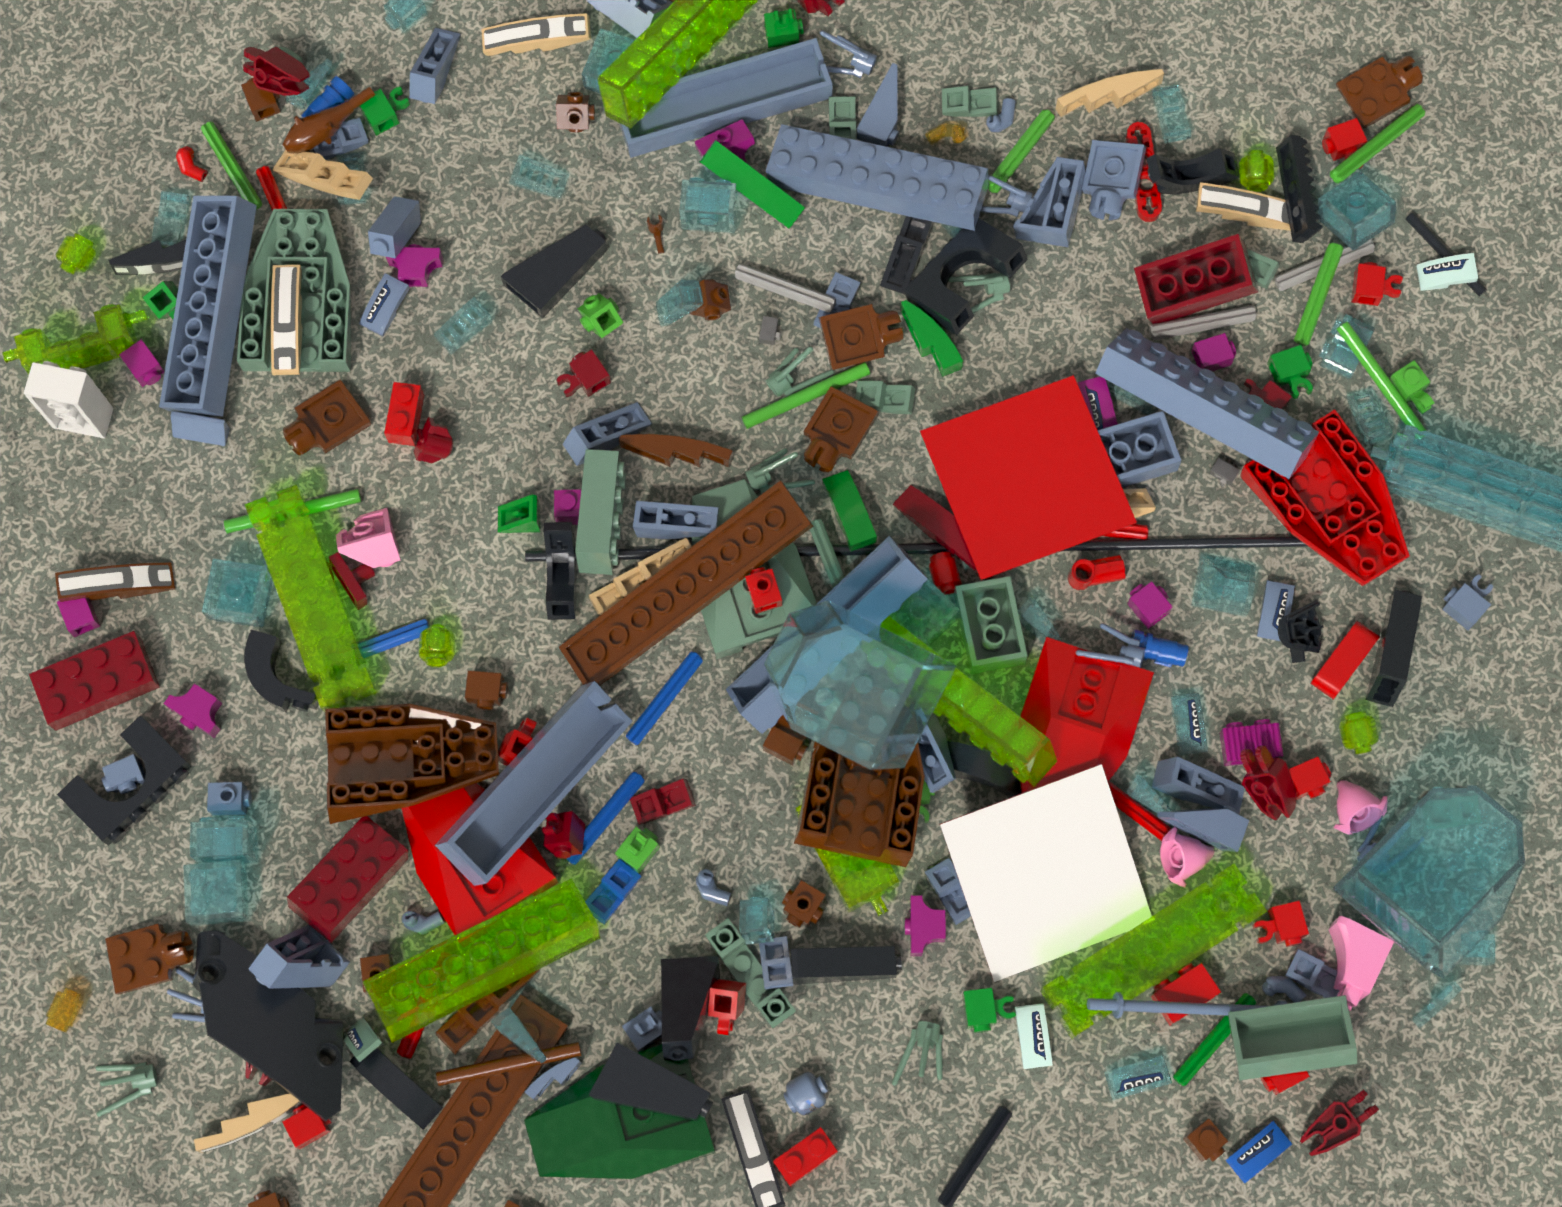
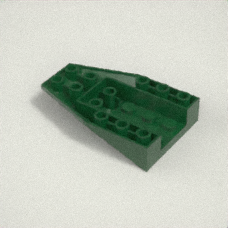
M662 1045L638 1053L695 1084L688 1059L680 1061L664 1060ZM605 1064L593 1070L524 1119L539 1177L635 1179L716 1153L706 1119L700 1116L698 1121L597 1101L591 1098L589 1093Z

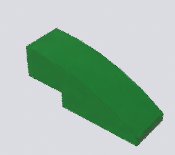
M907 300L902 301L900 311L921 358L932 354L942 377L962 370L963 360L945 331L920 308Z
M846 470L823 478L822 481L850 551L877 543V535L849 471Z

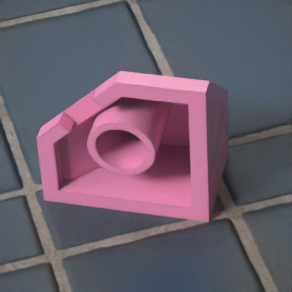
M388 508L360 515L354 520L355 526L349 531L343 529L336 534L339 553L372 568L379 566L388 567L400 561L399 549Z

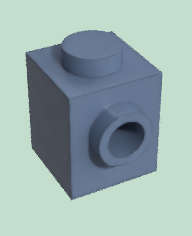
M208 783L207 811L210 814L246 815V808L251 807L252 795L251 790H247V786L244 783Z

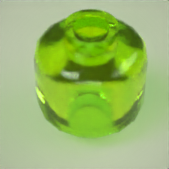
M1262 150L1249 151L1248 155H1245L1239 161L1240 183L1249 191L1261 192L1266 190L1275 179L1273 158Z
M77 233L74 236H66L55 254L56 259L61 262L59 268L72 275L76 271L80 273L86 272L96 256V250L93 248L94 243Z
M433 624L420 633L419 657L426 665L436 668L443 667L454 658L455 635L451 630L447 629L444 625Z
M1366 711L1344 715V720L1339 723L1344 748L1348 750L1354 749L1355 754L1372 751L1371 746L1379 741L1375 719L1371 715H1366Z

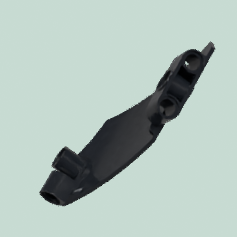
M215 930L198 933L196 967L192 981L195 989L200 992L207 1036L260 1070L312 1110L322 1120L327 1121L340 1112L343 1020L315 1017L316 1001L300 988L269 989L267 986L259 983L255 975L249 970L257 956L225 935L226 932ZM202 972L211 973L214 980H206L202 976ZM319 1055H327L331 1060V1064L323 1063Z

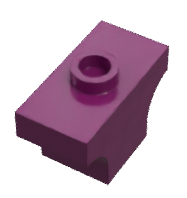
M742 119L694 141L701 157L704 156L716 140L745 163L746 151L755 144L753 135Z
M412 244L403 247L396 258L386 257L389 266L398 269V280L409 287H428L430 273L436 268L443 267V255L440 248H423L420 245Z
M195 683L185 695L179 697L169 695L163 703L168 709L182 717L179 722L192 731L197 727L215 738L221 730L216 725L215 715L222 703Z
M910 896V918H905V935H910V956H922L923 950L928 944L945 942L946 939L945 910H934L927 907L922 896Z

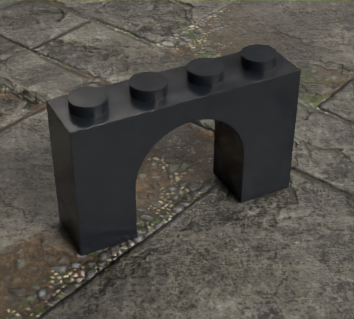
M978 218L975 231L961 228L960 232L944 246L943 250L908 284L904 293L908 302L920 308L937 324L957 336L973 319L974 314L967 300L947 288V283L953 273L965 265L982 263L1011 278L1028 259L1020 242Z
M141 715L120 734L141 756L145 764V781L141 789L133 797L120 802L107 801L79 775L73 778L57 794L95 835L108 846L111 843L116 844L122 840L127 833L125 830L132 823L137 824L147 815L146 809L153 803H160L168 795L167 789L174 783H181L188 776L189 772L187 770L191 767Z

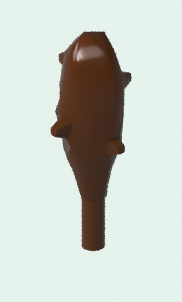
M369 86L350 100L339 105L326 108L303 118L295 116V124L291 127L282 145L288 153L298 154L313 149L323 141L331 144V137L336 134L343 121L354 109L374 97L375 93Z

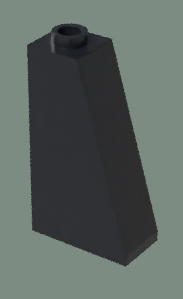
M584 225L503 273L501 276L503 286L541 318H544L607 252V239L598 229L592 230L587 225Z
M1394 590L1387 606L1366 695L1367 701L1393 707L1407 682L1422 596L1415 595L1409 591Z
M895 946L791 949L793 985L890 979L897 977V971H902L901 953L895 954Z
M719 956L661 959L662 1048L664 1060L680 1061L694 1058L708 1016L710 987L720 979Z
M616 1043L589 1093V1096L597 1101L698 1121L700 1116L705 1118L713 1105V1102L709 1100L711 1097L710 1092L619 1043Z

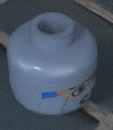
M805 1072L790 1080L786 1085V1092L783 1094L793 1113L798 1112L801 1115H808L825 1105V1093L829 1089L822 1076L816 1078L811 1072Z

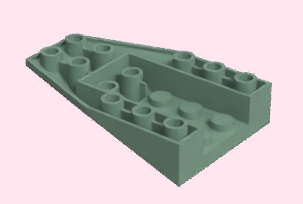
M273 209L245 276L240 307L237 362L242 371H271L273 265H300L302 269L300 294L302 297L301 324L303 328L300 372H351V286L328 210Z
M743 479L693 495L692 505L719 507L718 528L758 498V496L747 481ZM706 536L692 537V546ZM793 542L759 567L773 570L782 598L781 607L755 614L744 578L701 610L716 660L743 651V646L786 633L817 604L797 547Z

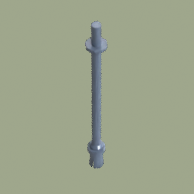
M1116 992L1112 999L1088 998L1087 1000L1088 1010L1112 1011L1114 1018L1122 1017L1123 1011L1228 1016V1012L1269 1007L1262 1005L1124 1000L1121 992ZM1277 1001L1275 1005L1287 1004L1286 1001Z

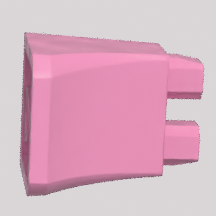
M1339 916L1330 925L1328 930L1334 942L1337 957V976L1333 988L1339 990L1337 996L1346 995L1348 1009L1351 1011L1352 1007H1356L1359 1001L1370 994L1394 941L1349 918Z

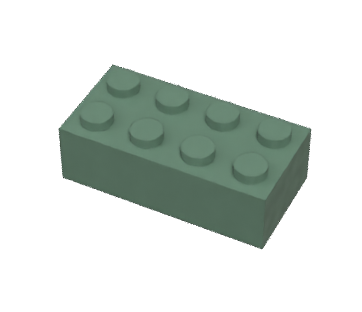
M585 449L575 549L579 573L612 575L613 565H618L619 563L617 544L618 540H621L622 531L620 514L623 515L624 511L622 489L626 488L625 462L620 461L619 451Z
M1346 995L1228 1012L1239 1080L1357 1064V1047Z

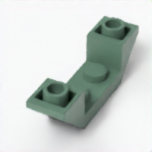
M729 918L705 934L735 980L746 983V995L773 1029L796 1012L780 988H764L762 966L747 947L745 940Z

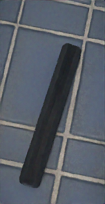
M1004 1106L998 1107L939 1196L938 1202L944 1207L953 1206L1012 1117V1112Z

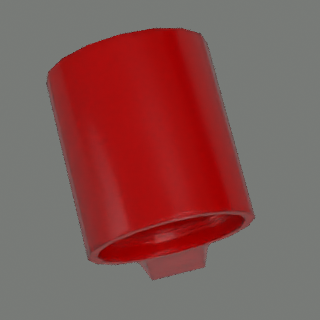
M1120 555L1091 561L1080 559L1073 564L1068 574V582L1076 590H1084L1089 586L1121 581L1126 578L1124 562ZM1076 571H1085L1088 575V579H1079L1076 575Z

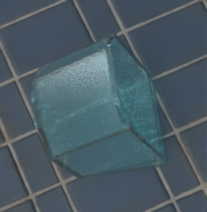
M829 600L790 612L764 663L776 702L790 728L870 770L905 768L956 668V665Z
M1468 785L1467 788L1443 789V786L1433 787L1333 887V890L1420 965L1444 979L1504 916L1525 865L1522 822L1477 785Z

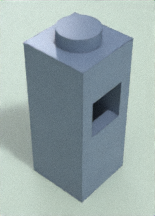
M396 196L392 198L368 231L370 254L390 258L398 256L421 224L419 201Z

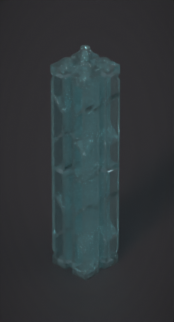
M1406 425L1402 433L1397 431L1388 450L1373 446L1370 456L1386 461L1381 472L1384 475L1390 494L1394 493L1404 499L1562 552V477L1425 430L1419 431L1416 427Z

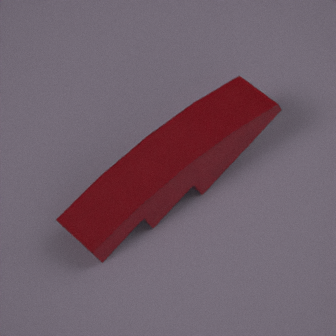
M910 485L892 505L932 540L935 539L953 556L956 554L970 568L976 571L955 516L926 494Z

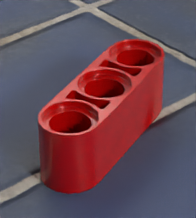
M1357 620L1310 684L1334 700L1380 636Z

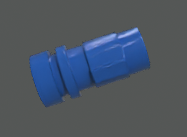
M335 76L329 82L330 86L326 85L323 88L324 92L308 106L301 117L303 118L326 108L345 102V100H350L355 94L342 79Z
M1134 629L1131 638L1140 640L1139 647L1145 648L1143 660L1146 661L1147 658L1152 659L1155 664L1167 667L1172 665L1184 666L1188 655V645L1165 638L1153 637L1152 633L1144 635L1143 631Z

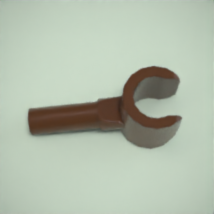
M658 215L659 223L653 225L648 217V230L654 235L658 254L665 253L661 238V232L664 228L661 215Z

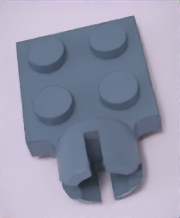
M1092 140L1082 186L1083 193L1092 196L1089 206L1092 216L1104 220L1107 213L1110 214L1109 221L1117 220L1121 215L1123 202L1130 198L1136 199L1146 153L1144 145Z

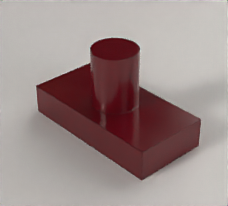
M339 552L329 556L330 568L356 609L360 610L367 605V596L360 587V584L375 576L372 567L361 564L350 571Z

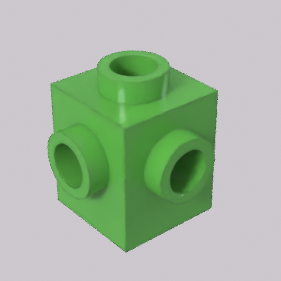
M600 293L588 297L583 302V305L577 308L582 315V318L579 320L586 331H593L601 338L623 324L622 319L617 313L620 311L617 304L611 297L606 299Z

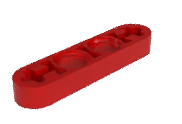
M1143 122L1132 123L1126 133V143L1138 144L1137 137L1132 135H1134L1135 130H1139L1140 134H1145L1142 136L1141 145L1148 146L1146 147L1145 156L1150 157L1154 155L1150 128ZM1148 164L1142 166L1140 180H1150ZM1152 183L1153 188L1150 190H1142L1138 185L1135 199L1138 217L1145 222L1157 220L1162 211L1161 196L1157 190V185ZM1151 196L1150 205L1152 208H1156L1153 214H1148L1147 210H1143L1147 203L1146 197Z

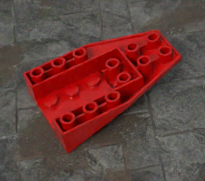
M1333 410L1312 423L1311 426L1319 434L1307 458L1289 479L1255 460L1243 466L1240 476L1292 535L1361 586H1365L1409 558L1410 555L1384 475L1337 411Z
M1046 637L1018 721L1022 793L1102 764L1107 782H1109L1127 758L1154 672L1125 663L1076 655L1077 650H1088Z
M477 783L413 806L401 808L416 873L461 945L485 931V925L531 895L536 898L559 883L530 837L525 840L488 883L476 886L435 846L485 791Z

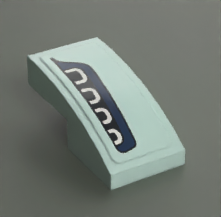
M1474 253L1444 257L1416 265L1421 291L1448 288L1449 285L1476 282L1478 279Z
M1044 1004L1015 1007L1023 1068L1051 1066L1052 1056Z

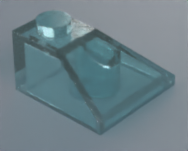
M1201 553L1191 606L1246 617L1251 609L1255 587L1256 564Z

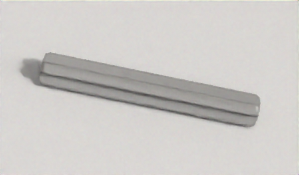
M1365 238L1344 247L1337 267L1373 253L1375 245L1371 238ZM1324 256L1277 275L1274 282L1278 290H1286L1316 277Z
M739 264L735 270L736 279L828 313L832 312L835 306V298L753 267Z
M1250 305L1152 324L1150 334L1153 340H1159L1252 322L1256 319V310L1254 306Z

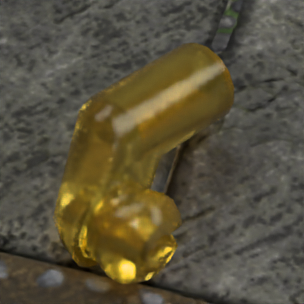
M943 123L925 133L931 145L945 137H952L954 143H961L966 139L965 129L960 124Z

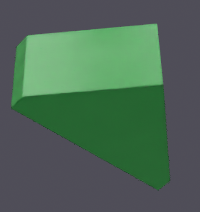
M532 494L498 506V533L540 532V503L537 495Z

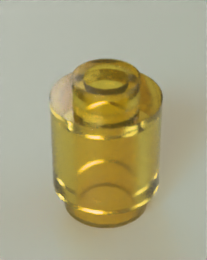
M65 988L63 993L57 991L47 1011L46 1017L48 1018L45 1024L67 1033L69 1026L73 1027L84 1003L79 1000L81 994Z

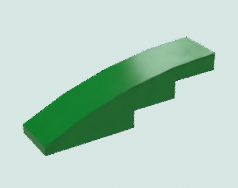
M716 140L699 161L788 229H790L805 208Z

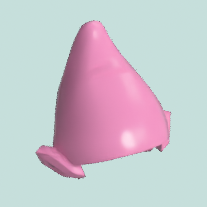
M1341 780L1337 783V814L1340 824H1335V829L1351 835L1368 829L1382 815L1384 817L1387 812V796H1383L1380 800L1363 787L1351 782Z
M1174 827L1162 839L1160 859L1168 879L1185 888L1187 885L1185 880L1204 868L1213 857L1215 850L1213 846L1205 845L1195 838L1177 834L1178 829Z

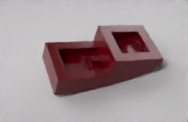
M684 778L659 789L653 788L630 799L638 825L696 806L688 780Z

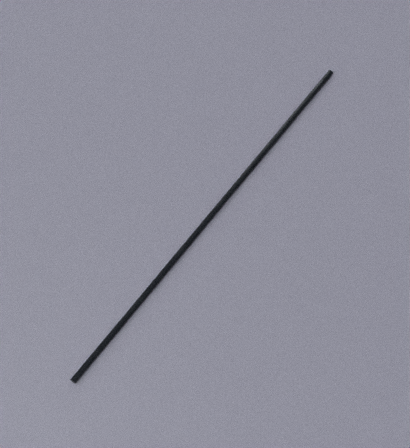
M1295 536L1090 540L1062 551L1308 546ZM939 543L898 544L907 554L948 552ZM871 544L854 551H850L848 545H832L836 556L869 555L880 544ZM816 545L796 546L800 557L820 556ZM665 548L619 549V560H644ZM546 550L525 551V561L545 562Z

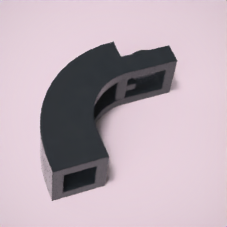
M1222 148L1190 160L1176 161L1157 154L1146 158L1149 167L1148 176L1152 183L1157 185L1158 192L1163 194L1178 195L1198 191L1200 182L1225 185L1240 178L1235 153Z
M544 522L543 533L547 562L545 601L548 620L576 619L577 570L575 534L573 533L572 522Z
M251 629L245 646L244 663L247 676L254 689L268 704L280 711L287 713L290 702L292 703L291 707L300 711L308 712L309 708L317 710L320 699L316 694L287 686L278 680L275 672V663L282 644L279 638Z
M947 741L956 778L984 784L1010 798L1022 794L1019 764L971 745Z
M378 1047L361 1062L355 1056L349 1061L367 1081L423 1130L442 1110L443 1107L396 1066Z

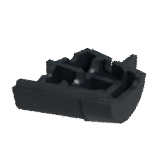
M1318 599L1282 617L1279 621L1278 636L1281 643L1285 647L1290 648L1292 663L1305 662L1304 651L1319 653V650H1321L1319 636L1321 635V628H1324V626L1320 625L1319 619L1316 618L1315 608L1320 606Z

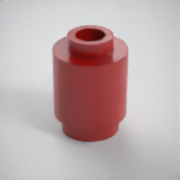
M941 552L930 557L929 570L935 591L941 592L942 595L953 594L955 586L962 585L955 558L952 557L950 552Z

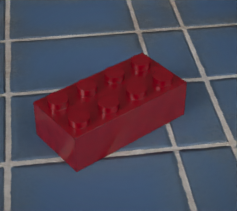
M1239 234L1134 268L1146 316L1152 324L1168 322L1258 293L1246 245Z
M135 631L29 674L46 722L55 731L160 688L143 641Z
M368 816L361 817L287 896L288 908L332 943L408 860V849Z

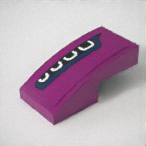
M1100 376L1078 382L1079 389L1097 431L1118 425L1106 380Z

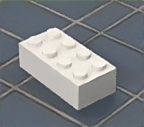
M44 361L43 364L33 362L24 395L51 427L105 438L114 408L86 371L79 367H70V369L60 368L59 365L49 361Z

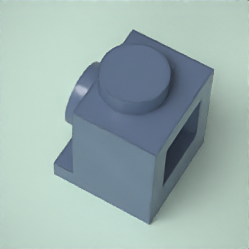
M134 754L102 767L105 776L101 779L108 793L114 791L125 794L137 788L136 784L141 783L143 785L146 774L141 761Z

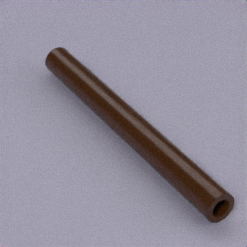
M579 1042L438 1071L436 1072L438 1086L579 1057L582 1056Z

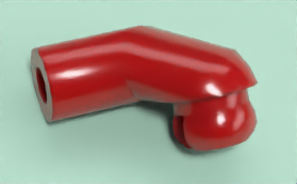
M188 146L180 148L177 151L176 159L181 173L203 182L208 171L194 165V150Z

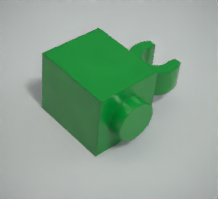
M795 9L777 10L764 14L768 48L799 43V35L804 34L802 19L796 18Z
M401 87L394 88L390 92L388 100L381 88L373 91L375 96L359 106L376 136L398 125L399 121L395 112L406 109L410 105L407 98L401 101L396 100L398 96L403 94Z
M162 281L147 293L143 300L158 319H168L169 317L173 319L178 288L172 281Z
M1302 345L1270 355L1267 365L1276 385L1280 387L1289 384L1290 394L1293 399H1298L1299 397L1298 387L1305 388L1307 395L1312 393L1313 386L1309 380L1305 379L1311 371L1312 360L1308 352L1304 353Z
M992 988L963 991L962 997L967 1029L973 1028L974 1033L991 1031V1026L997 1023L996 1013L1003 1019H1012L1016 1016L1015 1012L1007 1013L1003 1009L1005 1003L1014 1001L1011 996L994 1000Z

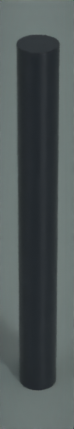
M1414 212L1405 219L1441 258L1455 256ZM1478 279L1476 282L1466 283L1479 297L1487 291V288Z

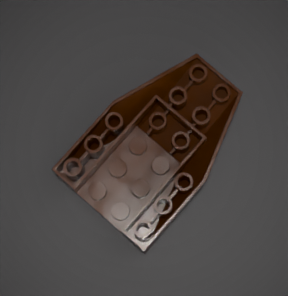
M856 682L852 683L812 753L794 844L901 867L908 865L914 852L925 777L908 694Z
M414 704L325 709L328 745L327 810L330 824L413 806L499 775L497 727L495 722Z

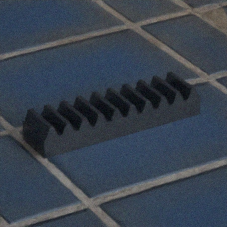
M1290 135L1276 147L1292 242L1304 243L1319 232L1323 225L1317 223L1321 216L1315 213L1319 210V206L1314 204L1318 198L1312 194L1316 187L1310 185L1314 181V178L1308 175L1312 172V168L1306 166L1311 162L1309 158L1305 157L1309 150L1303 147L1307 144V140L1301 138V136Z

